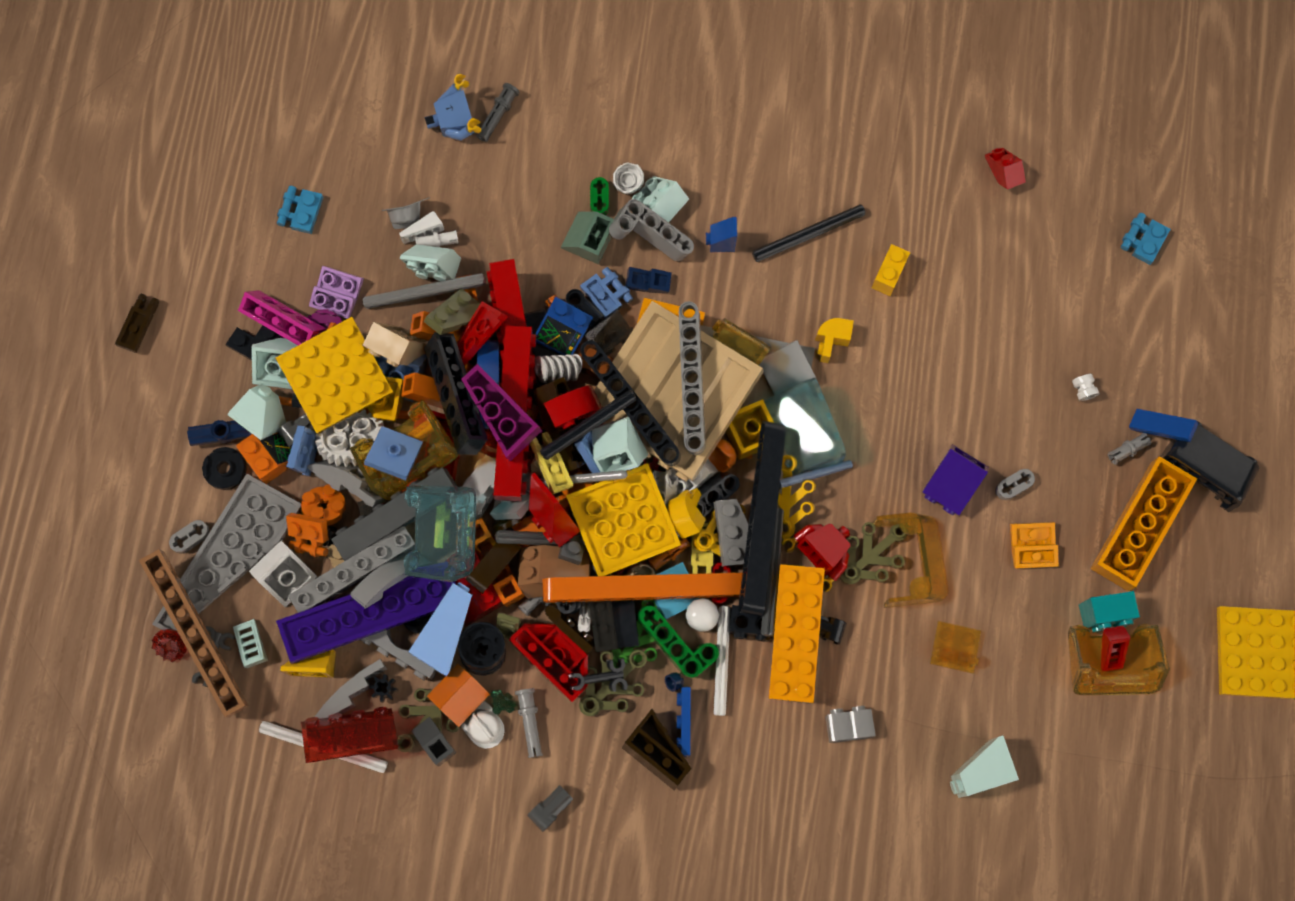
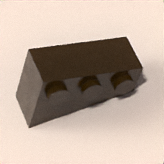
M653 709L649 711L622 746L623 750L674 791L692 769L677 745L674 744L668 735L666 728L658 720Z

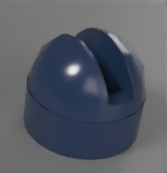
M674 672L665 676L666 687L671 692L680 689L684 684V678L680 677V673Z

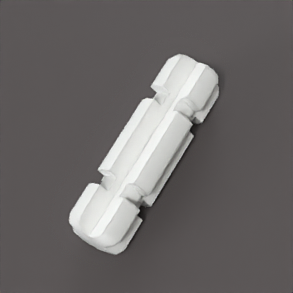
M592 601L582 602L578 620V630L580 632H588L590 630Z

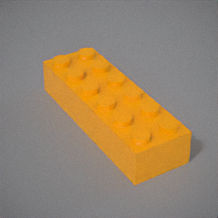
M1160 456L1153 460L1090 569L1128 592L1136 588L1197 478Z
M780 564L769 699L814 703L825 568Z

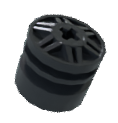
M478 622L471 624L461 633L458 641V650L462 664L467 671L474 675L487 676L494 674L502 667L506 658V646L503 634L496 626L491 623ZM483 648L486 650V655H482L479 649Z

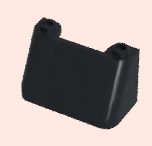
M1198 422L1191 442L1171 439L1160 456L1196 477L1198 483L1216 494L1215 499H1222L1220 507L1227 512L1242 504L1259 470L1257 460L1242 454L1203 428L1200 422Z

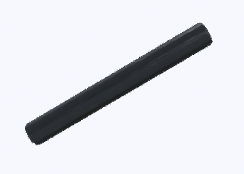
M628 390L540 450L541 455L546 460L550 459L635 402L636 396L631 390Z

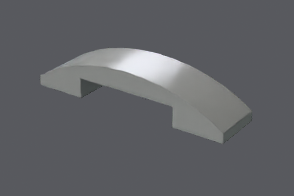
M409 552L397 556L378 567L362 580L351 592V597L366 609L383 598V591L412 573L433 566V563L420 552Z

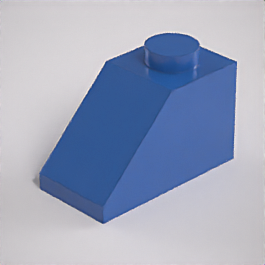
M731 217L710 225V232L706 233V245H710V252H735L737 217Z

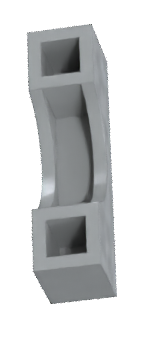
M390 629L360 639L368 646L371 642L378 646L376 651L388 657L391 654L397 658L395 663L406 669L410 666L415 670L413 674L424 681L426 678L432 680L438 672L408 653L409 650L396 647L392 642Z

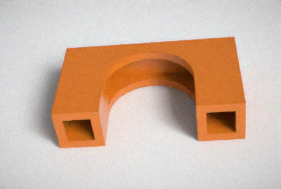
M422 311L412 315L411 336L427 341L430 340L436 331L424 323L426 316L430 314L429 312ZM467 325L461 326L459 330L449 332L454 334L456 342ZM416 372L404 376L401 397L443 409L433 377Z

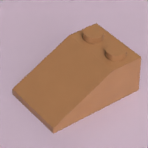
M536 545L521 548L518 587L526 598L529 599L543 597L542 579L590 577L591 558L588 551L584 549L582 561L577 565L559 559L560 548L558 546Z

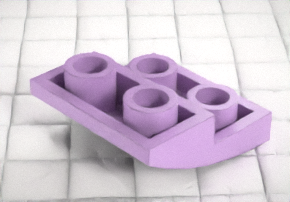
M322 266L318 284L314 286L309 307L319 310L328 309L335 312L338 316L350 318L364 278Z

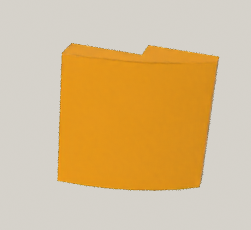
M1055 522L1010 524L1014 568L1059 567L1058 545L1055 539Z

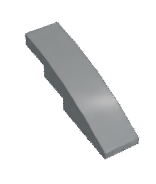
M381 659L377 660L341 686L311 720V726L318 728L356 707L352 698L369 690L370 683L368 680L387 670L384 662Z

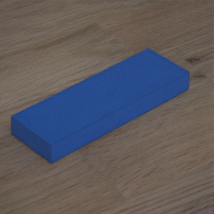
M1136 409L1129 428L1137 432L1191 442L1198 422L1193 419Z

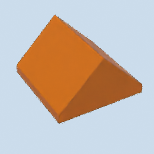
M457 664L427 697L450 720L460 727L490 694L465 669Z

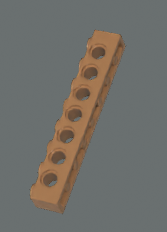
M158 549L140 559L139 562L224 717H231L248 707L247 701L165 552Z

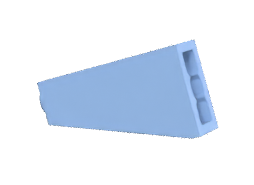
M460 582L457 585L454 583L451 585L408 651V653L444 676H447L450 671L472 597L468 593L470 589Z

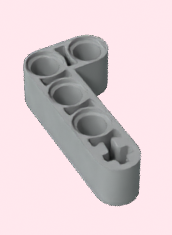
M637 199L629 200L619 210L609 227L611 236L618 240L623 239L632 230L674 261H682L694 249V244L690 238Z

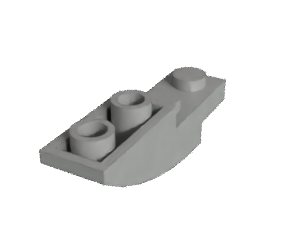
M328 460L308 465V469L316 477L324 480L334 490L348 489L350 493L358 496L366 505L372 508L380 503H387L389 495L374 485L376 476L359 466H354L351 463L347 467L344 466V463L336 466L335 462L329 464Z

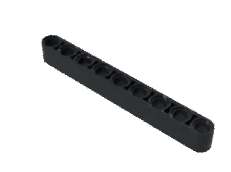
M763 421L760 428L738 606L739 613L762 616L765 610L786 437V425Z

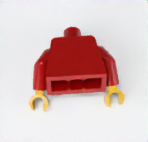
M830 523L825 526L822 524L807 525L794 534V538L784 539L782 546L787 542H791L792 547L786 551L791 553L795 550V544L799 543L797 547L816 568H825L824 577L828 574V578L824 579V581L829 583V588L825 592H828L832 588V582L837 581L847 569L849 560L847 550L851 545L846 539L850 536V532L844 526L836 529Z

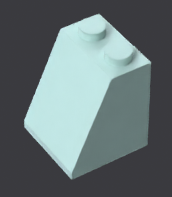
M1004 736L991 739L951 776L950 786L952 792L957 794L958 798L1019 780Z

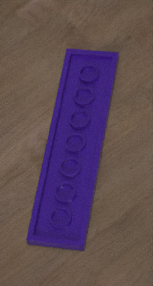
M444 561L412 573L383 591V598L366 609L354 600L351 595L277 620L276 623L290 663L302 661L434 613L453 583L456 584L448 562Z

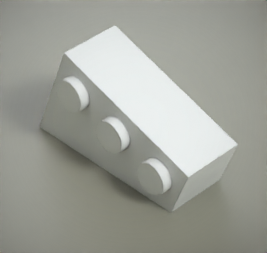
M485 455L483 459L480 458L474 467L473 473L466 479L460 492L457 493L449 504L455 515L469 523L481 518L494 498L495 459L488 455Z

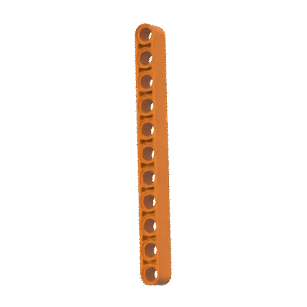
M742 573L542 579L543 602L740 597Z

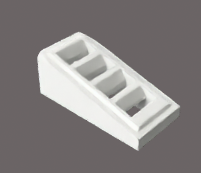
M432 211L401 231L399 235L403 244L415 241V237L433 235L434 232L440 233L444 231V226L436 213Z

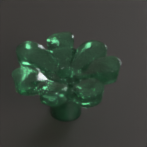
M501 690L492 691L491 697L493 699L491 703L494 705L492 711L495 714L499 715L502 710H506L508 713H512L515 710L517 703L511 700L513 696L510 693H506L504 696Z

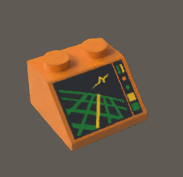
M278 432L262 440L251 434L236 445L253 471L265 484H268L289 469L287 468L291 449Z

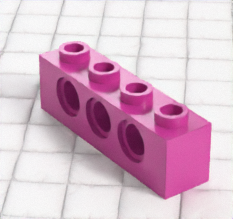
M260 290L245 292L238 309L242 314L296 345H300L326 331V328Z

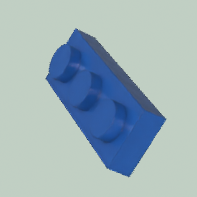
M681 687V693H677V706H681V715H677L676 721L677 729H681V738H677L676 745L684 757H690L691 687Z

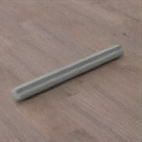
M480 273L366 296L363 298V305L366 309L454 292L461 288L464 290L484 286L486 280L484 274Z

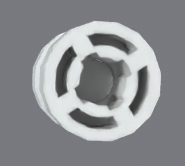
M1086 374L1072 380L1074 388L1078 389L1077 397L1079 401H1086L1099 395L1098 388L1093 384L1095 381L1093 374Z

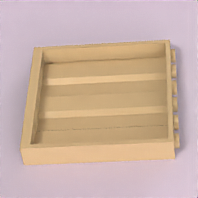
M652 301L612 363L681 453V460L677 465L667 466L633 424L648 452L647 458L650 459L653 456L659 460L657 464L664 469L669 470V468L677 471L676 476L687 482L689 479L694 482L763 374V368L701 331L706 446L701 454L692 455L684 444L679 317ZM692 330L687 331L685 334V338L689 340L696 336V332ZM689 352L685 359L687 361H694L697 358V354ZM694 373L689 374L686 381L694 383L697 381L698 375ZM600 381L594 391L602 407L615 399ZM620 381L615 382L612 390H621L623 383ZM691 395L687 403L695 405L698 403L699 397ZM636 401L626 408H633L636 405ZM621 410L603 422L602 425L628 416L624 410ZM646 415L641 416L638 420V424L641 426L649 423V417ZM692 417L688 421V425L691 427H696L700 423L698 417ZM653 434L652 442L659 443L663 438V434ZM692 439L689 443V447L692 449H697L701 445L699 439ZM668 450L665 453V459L668 461L676 457L674 450Z

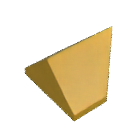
M386 377L394 393L368 406L367 409L376 419L396 421L403 404V397H401L403 379Z

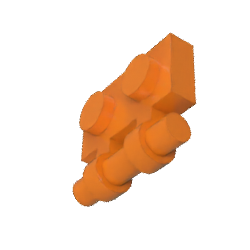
M290 513L286 516L288 536L296 538V541L289 542V549H293L296 553L301 554L305 552L310 553L314 557H326L328 555V548H324L322 543L329 540L327 520L296 513Z

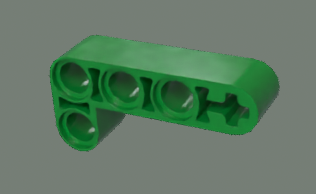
M645 606L638 611L637 619L682 675L690 678L697 677L717 660L719 656L717 646L712 643H703L691 651L655 607ZM645 611L653 613L651 615V618L654 622H658V620L660 621V623L656 624L652 629L650 628V626L654 624L650 620H644V617L646 616L644 613ZM660 627L666 628L668 633L667 637L663 640L657 636V630ZM675 644L680 645L682 649L681 654L677 657L671 652V648ZM705 647H709L712 650V656L709 659H705L702 655ZM689 661L694 662L696 666L695 671L691 674L685 668Z

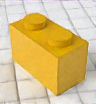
M891 244L871 288L891 296L910 252Z

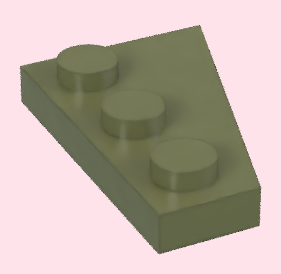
M461 288L428 314L424 323L440 335L459 330L461 326L469 323L480 303Z

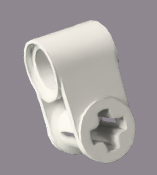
M669 469L665 472L652 471L668 511L669 500L677 497V472L674 469Z

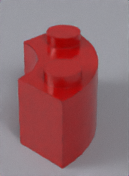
M592 385L577 388L544 403L556 428L562 427L563 430L575 425L574 421L588 418L603 408Z

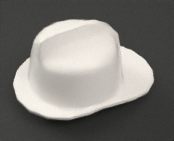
M485 701L461 725V728L471 741L484 749L493 748L498 745L505 733L502 720Z

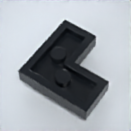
M263 325L255 337L237 327L225 345L252 361L253 344L282 338V336Z

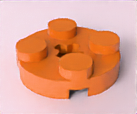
M329 484L313 488L302 495V515L327 520V526L333 525L342 518V514L346 509L345 498L340 491L334 490ZM320 504H327L326 509H323V507L318 506H320Z

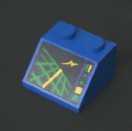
M555 297L535 333L536 343L559 355H573L593 317Z

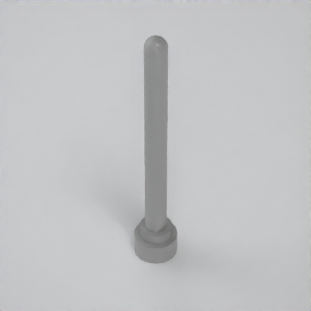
M619 470L569 476L572 483L575 484L625 479L627 472ZM532 474L527 475L525 479V482H527L528 492H530V480ZM538 476L539 479L544 483V485L548 486L545 481V478H542V476Z

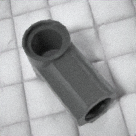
M306 413L295 421L291 420L284 423L278 429V433L290 449L293 445V437L297 426H305L315 431Z
M559 785L543 802L541 801L527 816L544 832L558 818L557 815L571 803L573 798Z

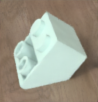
M656 176L648 179L645 186L632 197V199L642 202L668 223L689 200L676 181Z
M415 245L400 256L406 267L411 269L418 278L427 279L429 277L438 281L455 279L461 257L453 249Z
M629 417L598 426L592 430L593 459L600 472L630 470L639 467L648 456V452Z

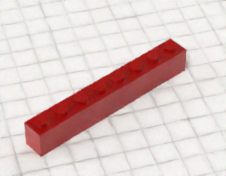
M505 326L501 388L528 415V410H532V397H529V389H533L534 376H530V370L535 367V355H532V347H536V334H533L532 327ZM497 442L493 495L495 500L522 502V495H526L527 482H523V475L528 473V460H525V452H529L530 443L510 462Z

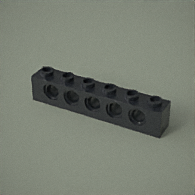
M434 332L424 349L457 454L477 455L488 438L478 407L461 380L467 373L455 336L451 333L440 335Z

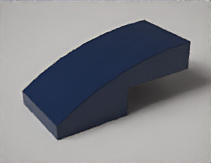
M629 267L627 270L626 286L629 290L669 293L672 272L653 268L648 271Z

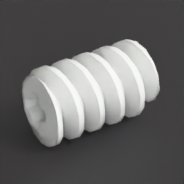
M578 354L552 355L550 357L537 356L535 358L534 371L541 383H546V381L552 382L561 377H564L566 382L569 380L576 381L582 369V360Z

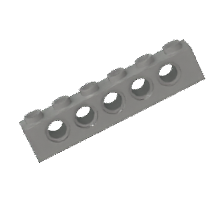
M402 526L291 593L288 597L298 613L322 605L364 580L384 563L412 551L417 546L405 526Z

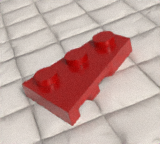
M483 301L457 341L464 366L508 318V316Z

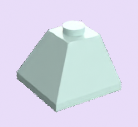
M277 338L253 344L252 384L292 389L276 357L298 345L286 338Z
M264 384L249 389L228 413V416L260 440L278 432V429L286 423L279 396Z

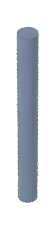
M852 461L840 462L781 479L779 489L851 469L853 467Z

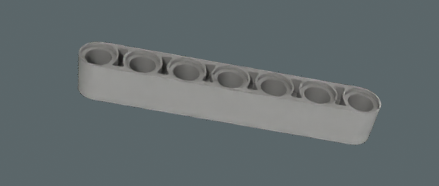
M687 301L679 307L684 444L689 453L699 455L705 450L706 446L700 313L695 303ZM687 309H693L695 314L691 318H686L684 312ZM687 331H695L696 336L693 339L685 338ZM689 352L697 354V358L694 361H687L685 359ZM694 373L698 375L696 382L689 383L686 381L689 374ZM691 395H696L699 397V401L695 405H690L687 403L688 398ZM698 417L700 423L696 427H691L688 425L689 419ZM692 439H699L701 445L697 449H692L689 447L690 441Z

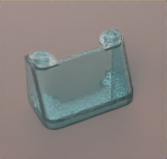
M815 377L764 400L774 423L786 425L784 449L787 455H792L797 460V467L792 471V476L843 462L846 456L845 447ZM787 459L788 463H786V466L791 467L792 461Z
M408 486L405 500L409 507L416 508L415 550L409 552L404 558L405 575L446 582H454L468 576L473 571L475 562L476 492L474 488Z

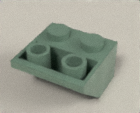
M578 212L561 245V249L599 265L612 238L609 227L614 219L599 212Z

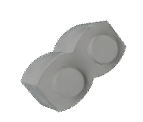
M865 706L852 707L851 712H844L842 708L830 710V714L825 716L829 743L868 739L876 736L872 710L865 709Z

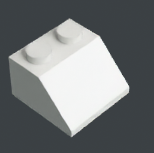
M282 541L249 571L284 607L291 602L288 595L317 577Z

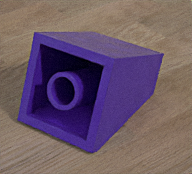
M952 444L922 491L925 494L924 497L934 504L936 502L944 506L943 510L947 513L960 515L987 475L989 467Z

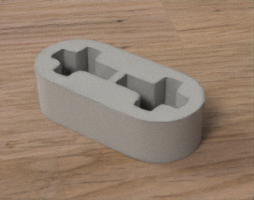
M1028 469L1019 470L997 485L996 495L1002 500L1012 499L1034 484V474ZM1021 475L1029 478L1027 484L1022 482L1018 485L1017 481L1021 479ZM1003 485L1005 487L1013 485L1014 488L1009 491V494L1002 492Z
M201 520L191 522L171 536L169 540L170 548L179 554L188 552L206 539L210 533L209 526ZM197 526L203 528L201 535L194 534ZM179 538L185 540L182 548L176 546Z

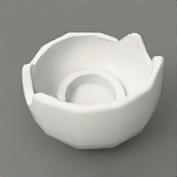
M627 162L617 167L613 173V183L618 191L624 194H633L639 191L644 184V173L638 164Z
M705 598L693 600L687 607V623L698 632H706L713 629L719 619L717 606L711 600Z

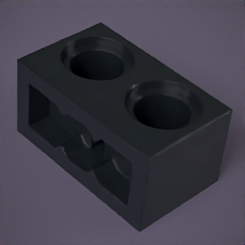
M732 605L729 634L734 635L733 638L747 639V636L756 637V641L768 642L769 639L774 637V635L763 636L757 623L762 620V616L739 613L738 605ZM744 618L747 621V627L739 628L735 620Z

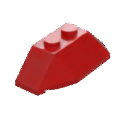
M524 623L509 638V641L571 702L588 687V684H585L580 690L570 689V686L578 683L577 678L569 677L570 673L575 672L582 676L588 675V655L555 624Z

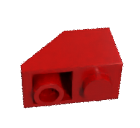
M996 148L991 153L985 154V159L998 184L1008 190L1026 183L1023 162L1020 158L1004 148Z

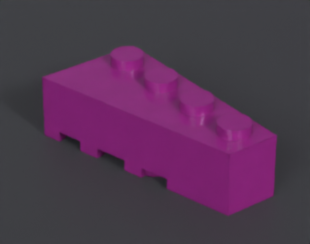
M478 364L461 379L504 455L511 462L542 432V429Z

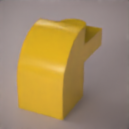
M832 318L820 326L815 341H819L817 354L821 355L820 362H829L833 344L848 347L854 320Z
M698 488L691 491L685 490L678 497L668 502L669 516L675 530L682 539L699 533L706 520L696 507L702 495Z

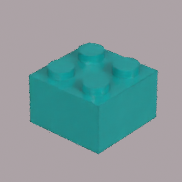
M1134 591L1091 597L1079 604L1084 630L1092 629V633L1101 632L1105 628L1112 626L1127 627V625L1134 624L1133 620L1140 617Z

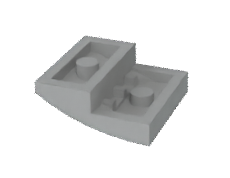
M797 340L756 360L758 365L763 368V374L776 398L816 378Z
M526 491V495H522V502L501 501L491 511L490 515L494 520L521 519L529 509L530 492Z

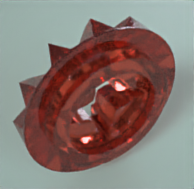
M160 630L151 640L153 642L151 648L155 649L156 656L160 655L163 657V661L167 659L171 662L178 659L181 660L187 652L183 640L175 630ZM171 641V649L168 651L166 644Z

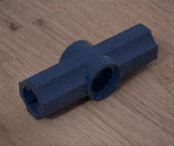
M217 420L212 424L188 427L187 431L190 446L212 443L227 444L233 440L246 439L252 434L235 420L227 422ZM226 428V433L218 436L219 430Z

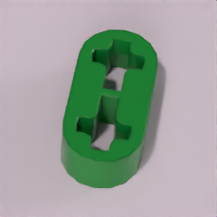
M597 177L592 180L590 185L591 212L607 215L609 211V184L606 179ZM598 184H602V194H598ZM598 200H602V210L600 211L597 209Z

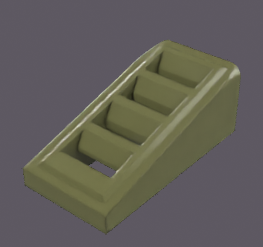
M498 613L497 628L501 631L504 638L509 639L522 626V623L517 617Z

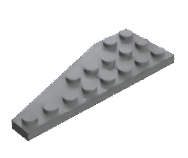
M249 474L245 475L180 579L198 614L284 539L288 532L286 516L290 513L299 514L302 510L301 503ZM163 606L152 625L174 636L178 631Z

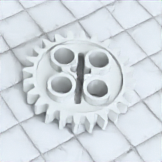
M363 410L361 413L357 412L316 434L317 440L315 443L319 455H322L323 460H328L329 464L335 462L336 466H339L341 463H344L345 467L349 463H353L356 466L357 461L364 464V459L367 457L381 427H385L383 421L374 418L371 413L367 414L366 410Z

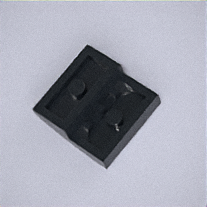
M635 600L591 604L595 651L640 645Z

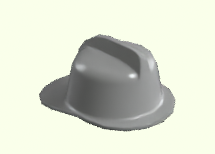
M421 201L404 207L382 211H387L394 229L408 228L420 218Z

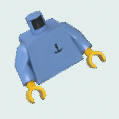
M457 74L454 78V83L434 103L436 114L425 117L428 129L440 126L442 136L459 141L474 133L478 134L481 132V128L477 126L481 121L471 117L464 90H461V87L467 88L469 86V81H462L466 77L463 74Z

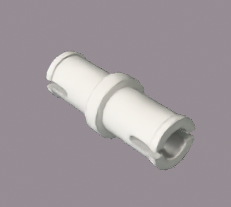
M456 230L452 232L440 234L434 232L433 235L415 237L416 245L440 247L458 244Z

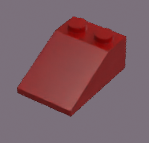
M534 472L530 480L529 510L534 515L531 520L538 529L543 527L546 530L542 534L550 544L555 542L560 548L578 534L580 530Z

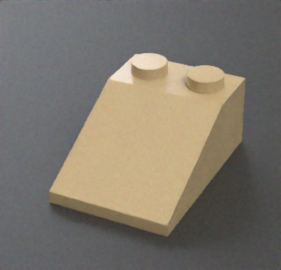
M373 322L363 346L369 349L368 352L376 357L383 356L387 358V363L398 367L399 365L407 366L425 354L424 347L428 341L411 336L409 331L399 326Z

